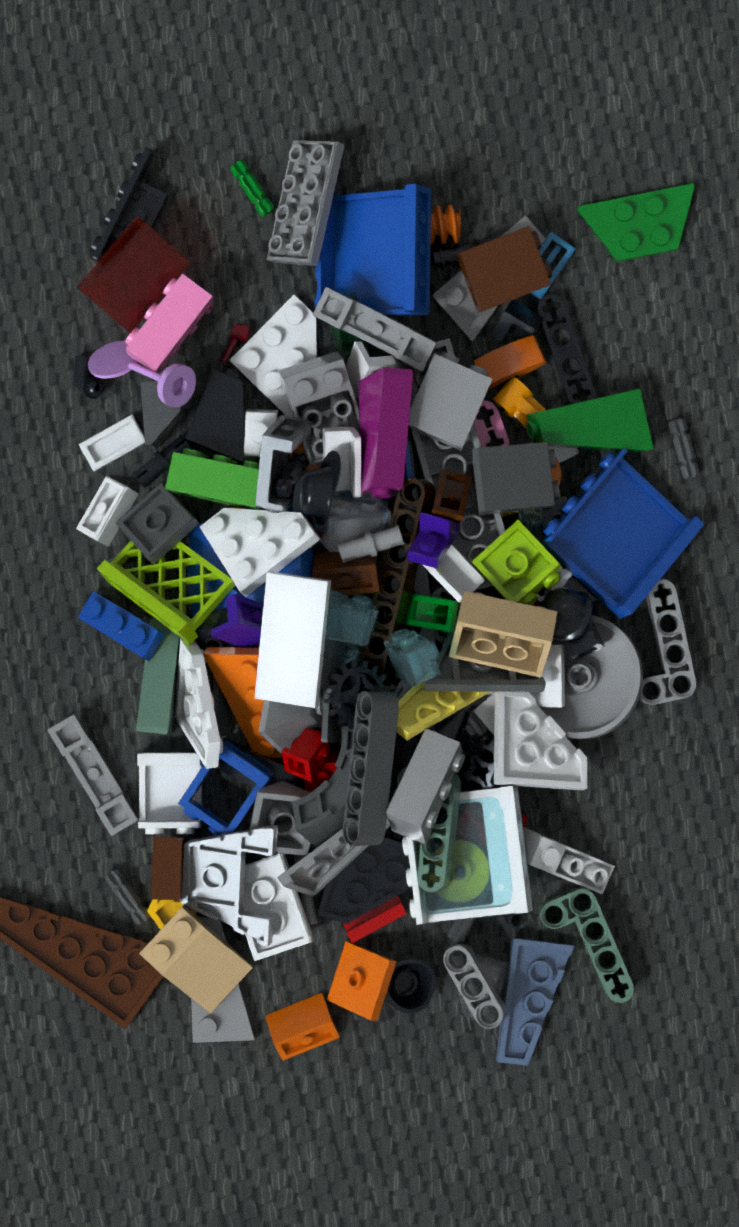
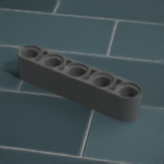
M362 691L357 697L343 820V838L349 846L379 845L384 840L399 711L398 697L392 691Z

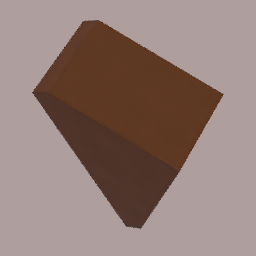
M442 469L431 515L461 524L472 476Z

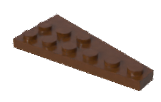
M0 896V939L126 1029L163 978V975L139 954L149 942Z

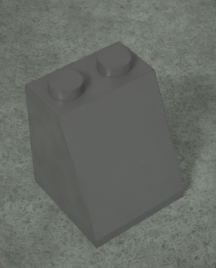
M548 442L472 448L479 516L554 507V500L560 499L558 480L552 481L550 469L556 468L554 449L548 450Z

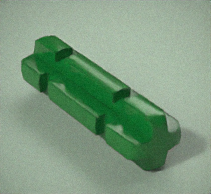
M244 160L235 162L230 167V170L234 177L239 179V184L251 203H255V209L259 215L264 217L274 210V205L268 197H265V191L253 173H249L250 168Z

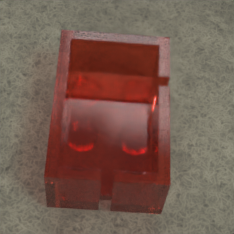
M136 217L77 288L121 327L131 333L144 318L147 312L144 309L145 306L157 303L164 295L163 291L171 279L175 278L177 280L191 262L171 244L167 243L145 221Z

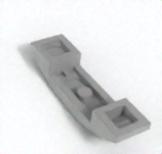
M329 287L325 288L313 313V316L338 329H343L421 371L425 370L437 345V342L408 326Z
M73 714L47 729L62 756H65L96 807L95 810L110 835L113 836L138 821L120 785L76 715Z

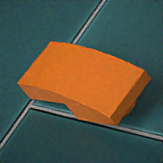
M534 335L504 345L474 360L475 365L487 370V377L492 378L489 390L515 375L521 378L547 363Z

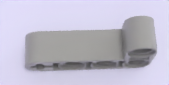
M660 579L646 596L662 674L643 678L642 689L648 682L655 683L658 688L657 696L651 700L646 699L643 695V690H641L639 701L648 705L684 699L691 696L696 689V678L677 591L674 584L670 581ZM658 585H661L662 589L668 590V595L664 596L665 606L672 604L673 610L656 612V607H662L661 599L655 598L653 592L658 590ZM664 615L671 616L675 621V627L669 633L664 632L660 627V620ZM672 645L678 646L682 654L680 660L676 663L670 662L666 656L667 649ZM680 675L684 676L688 681V687L683 693H678L673 688L674 679Z

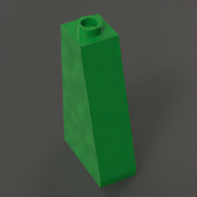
M640 389L527 414L526 431L529 438L533 440V443L548 442V446L620 451L623 448L627 452L653 450Z

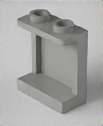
M442 352L441 356L434 354L411 406L408 428L461 451L492 378L487 377V370L476 365H471L469 369L458 364L459 358Z

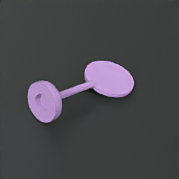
M126 340L106 344L97 349L89 358L88 368L95 377L103 379L115 378L133 370L158 381V397L164 404L172 408L181 407L186 404L195 390L196 377L192 368L181 363L172 364L159 374L139 365V362L127 354L126 347L128 344L125 343Z

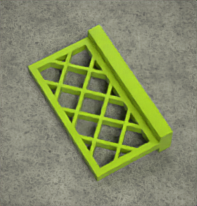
M130 541L111 563L104 560L99 565L97 570L109 584L189 645L198 637L195 630L235 587V583L230 577L181 541L172 548L179 549V560L165 562L164 555L158 564L145 566V556ZM138 556V567L124 569L122 567L130 557ZM200 565V575L186 577V566ZM179 567V579L165 581V570ZM159 571L158 583L144 584L146 573ZM219 579L223 582L216 592L207 593V581ZM200 583V595L186 597V585ZM179 587L178 599L165 600V589ZM200 602V610L192 619L186 615V605Z

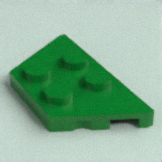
M694 183L577 206V213L586 221L595 236L604 244L609 254L617 263L677 251L695 187Z

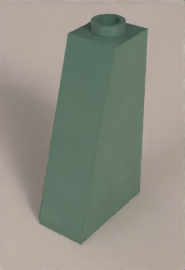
M150 619L149 625L165 635L150 661L145 659L136 731L170 734L173 729L181 638L158 620Z

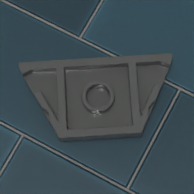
M449 632L444 641L443 648L439 652L424 684V691L544 692L546 681L543 677L539 678L449 657L453 632Z

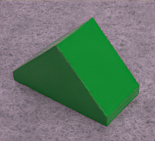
M412 594L406 625L454 633L458 601Z

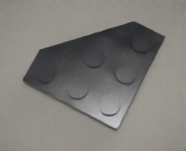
M384 837L381 844L369 845L325 886L317 915L348 924L359 916L412 888L408 886L406 879V869L410 868L409 855L405 856L402 842Z

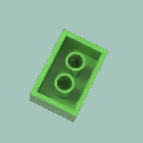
M185 448L183 449V454L173 452L165 489L178 495L245 509L265 510L263 507L255 506L259 463L244 461L243 466H241L232 458L215 454L213 455V460L208 459V455H204L202 452Z

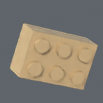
M464 591L454 628L449 657L541 677L552 644L558 611L549 610L541 606L535 607L517 603L509 599L503 600L485 596L482 593Z

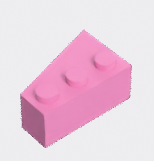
M184 274L178 280L175 278L171 279L163 291V294L166 296L159 305L156 303L151 305L144 316L147 321L140 330L135 327L125 341L128 344L126 347L127 354L144 367L160 373L179 351L180 345L188 334L192 335L198 327L196 324L204 313L209 315L214 308L213 296Z

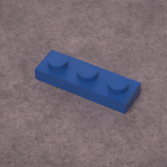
M95 591L92 592L78 616L79 619L150 661L165 635Z

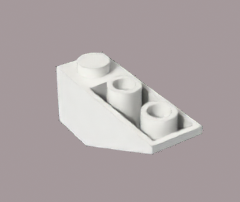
M524 827L527 864L603 894L615 866Z

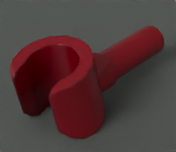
M236 324L232 327L229 344L220 360L221 362L228 363L237 345V341H248L250 326Z

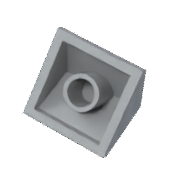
M285 781L258 789L250 829L278 825L277 853L308 855L310 842L296 831L292 801L307 796L310 792Z

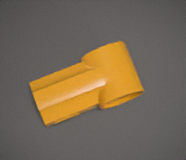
M512 377L492 398L499 408L502 406L505 409V414L511 418L514 417L524 428H526V422L528 421L527 414L546 410L532 397V392L515 377Z

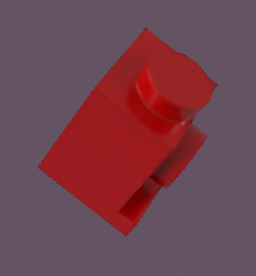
M305 728L299 738L297 737L293 740L290 749L284 747L282 757L285 772L310 782L314 780L331 756L329 743L321 742L322 732Z

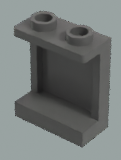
M281 415L262 435L255 506L263 507L271 513L286 512L292 505L293 492L288 498L284 496L279 498L276 496L277 491L274 489V486L289 462L290 453L311 433L312 421Z

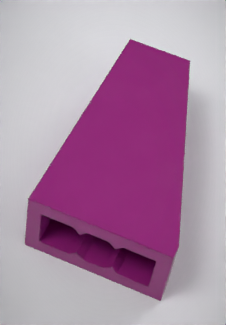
M383 367L359 381L361 493H373V498H390L392 493L403 489L413 370Z

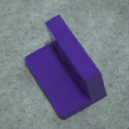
M237 594L227 597L228 622L212 629L211 636L242 648H259L264 604Z

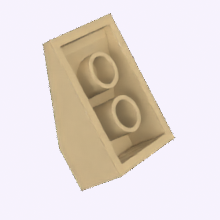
M183 905L139 953L160 974L210 1014L253 968L252 965L186 905Z

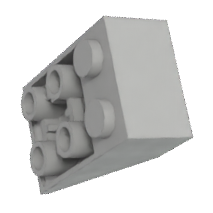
M337 351L278 370L292 416L312 421L311 433L302 441L310 466L323 462V428L354 426L360 435L359 410L344 360Z

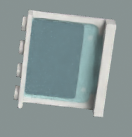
M518 786L460 793L452 877L449 886L442 891L427 892L419 886L417 874L421 843L408 837H403V851L405 856L409 855L410 868L406 869V879L408 886L413 889L414 898L410 900V913L412 918H416L417 925L428 922L511 913L519 914L533 911ZM442 806L436 820L439 824H443L448 817L446 809ZM435 838L431 844V849L436 855H440L444 850V843L440 838ZM443 860L429 861V864L441 865L443 863ZM435 872L429 874V880H433L434 883L440 882V876L435 875Z

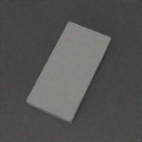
M293 140L289 151L285 178L282 182L280 201L275 213L276 219L272 237L269 241L266 260L274 263L318 266L344 144L337 141Z

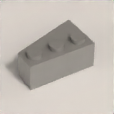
M425 728L386 811L393 832L427 845L443 801L449 795L454 773L459 772L465 755L462 754L460 742Z

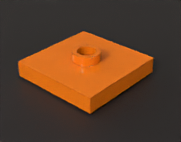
M345 941L327 1001L369 1020L378 1021L397 961L355 943Z

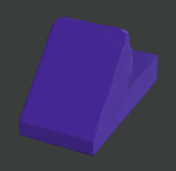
M421 512L420 531L408 550V561L438 568L460 531V524Z

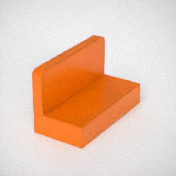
M322 993L267 1014L265 1017L273 1044L282 1061L340 1038Z

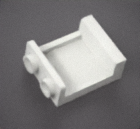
M137 753V766H139L138 828H145V834H164V828H176V834H195V828L202 827V820L199 819L197 821L187 816L183 812L184 807L179 805L178 802L202 768V761L197 753ZM202 785L193 798L201 805Z

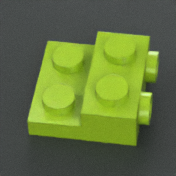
M519 520L472 561L473 565L504 599L531 606L538 600L536 594L544 586L550 589L560 581L561 575L559 573L563 570L560 563Z

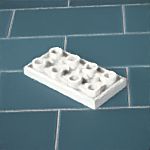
M277 572L267 573L255 699L311 708L318 707L331 580Z

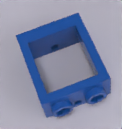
M227 739L222 740L223 752L219 754V758L256 783L231 823L228 824L193 799L213 769H206L204 764L178 802L179 805L184 807L183 812L187 816L197 821L199 819L209 825L208 829L214 835L237 832L254 807L257 790L268 786L276 774Z

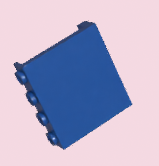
M418 184L405 185V189L333 196L318 266L315 268L317 279L315 308L325 288L329 287L388 317L429 314L431 189Z
M625 448L616 453L610 451L602 458L598 464L601 469L596 475L590 474L581 483L582 492L577 497L573 495L561 508L564 513L559 519L555 517L545 526L543 532L546 535L540 541L555 559L620 619L633 614L704 526V523L697 516L687 519L622 457L627 452Z

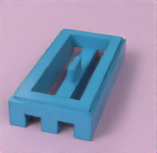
M550 231L541 248L538 249L540 256H542L551 241L557 245L546 259L549 266L561 248L566 250V253L553 270L552 278H549L552 284L576 248ZM551 285L531 293L540 300Z

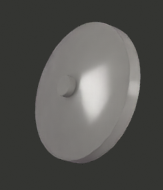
M592 616L591 618L605 647L580 660L570 658L564 645L565 707H540L547 716L550 715L566 733L565 737L591 739L613 731L630 716L636 707L642 690V662L634 643L618 626L597 616ZM585 632L579 638L575 639V641L582 639ZM554 638L552 640V644H564L563 641Z

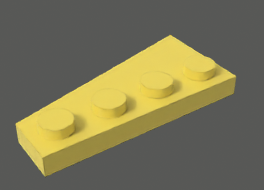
M429 670L399 700L396 732L406 740H409L423 732L425 728H430L490 692L424 691L425 680L431 672Z

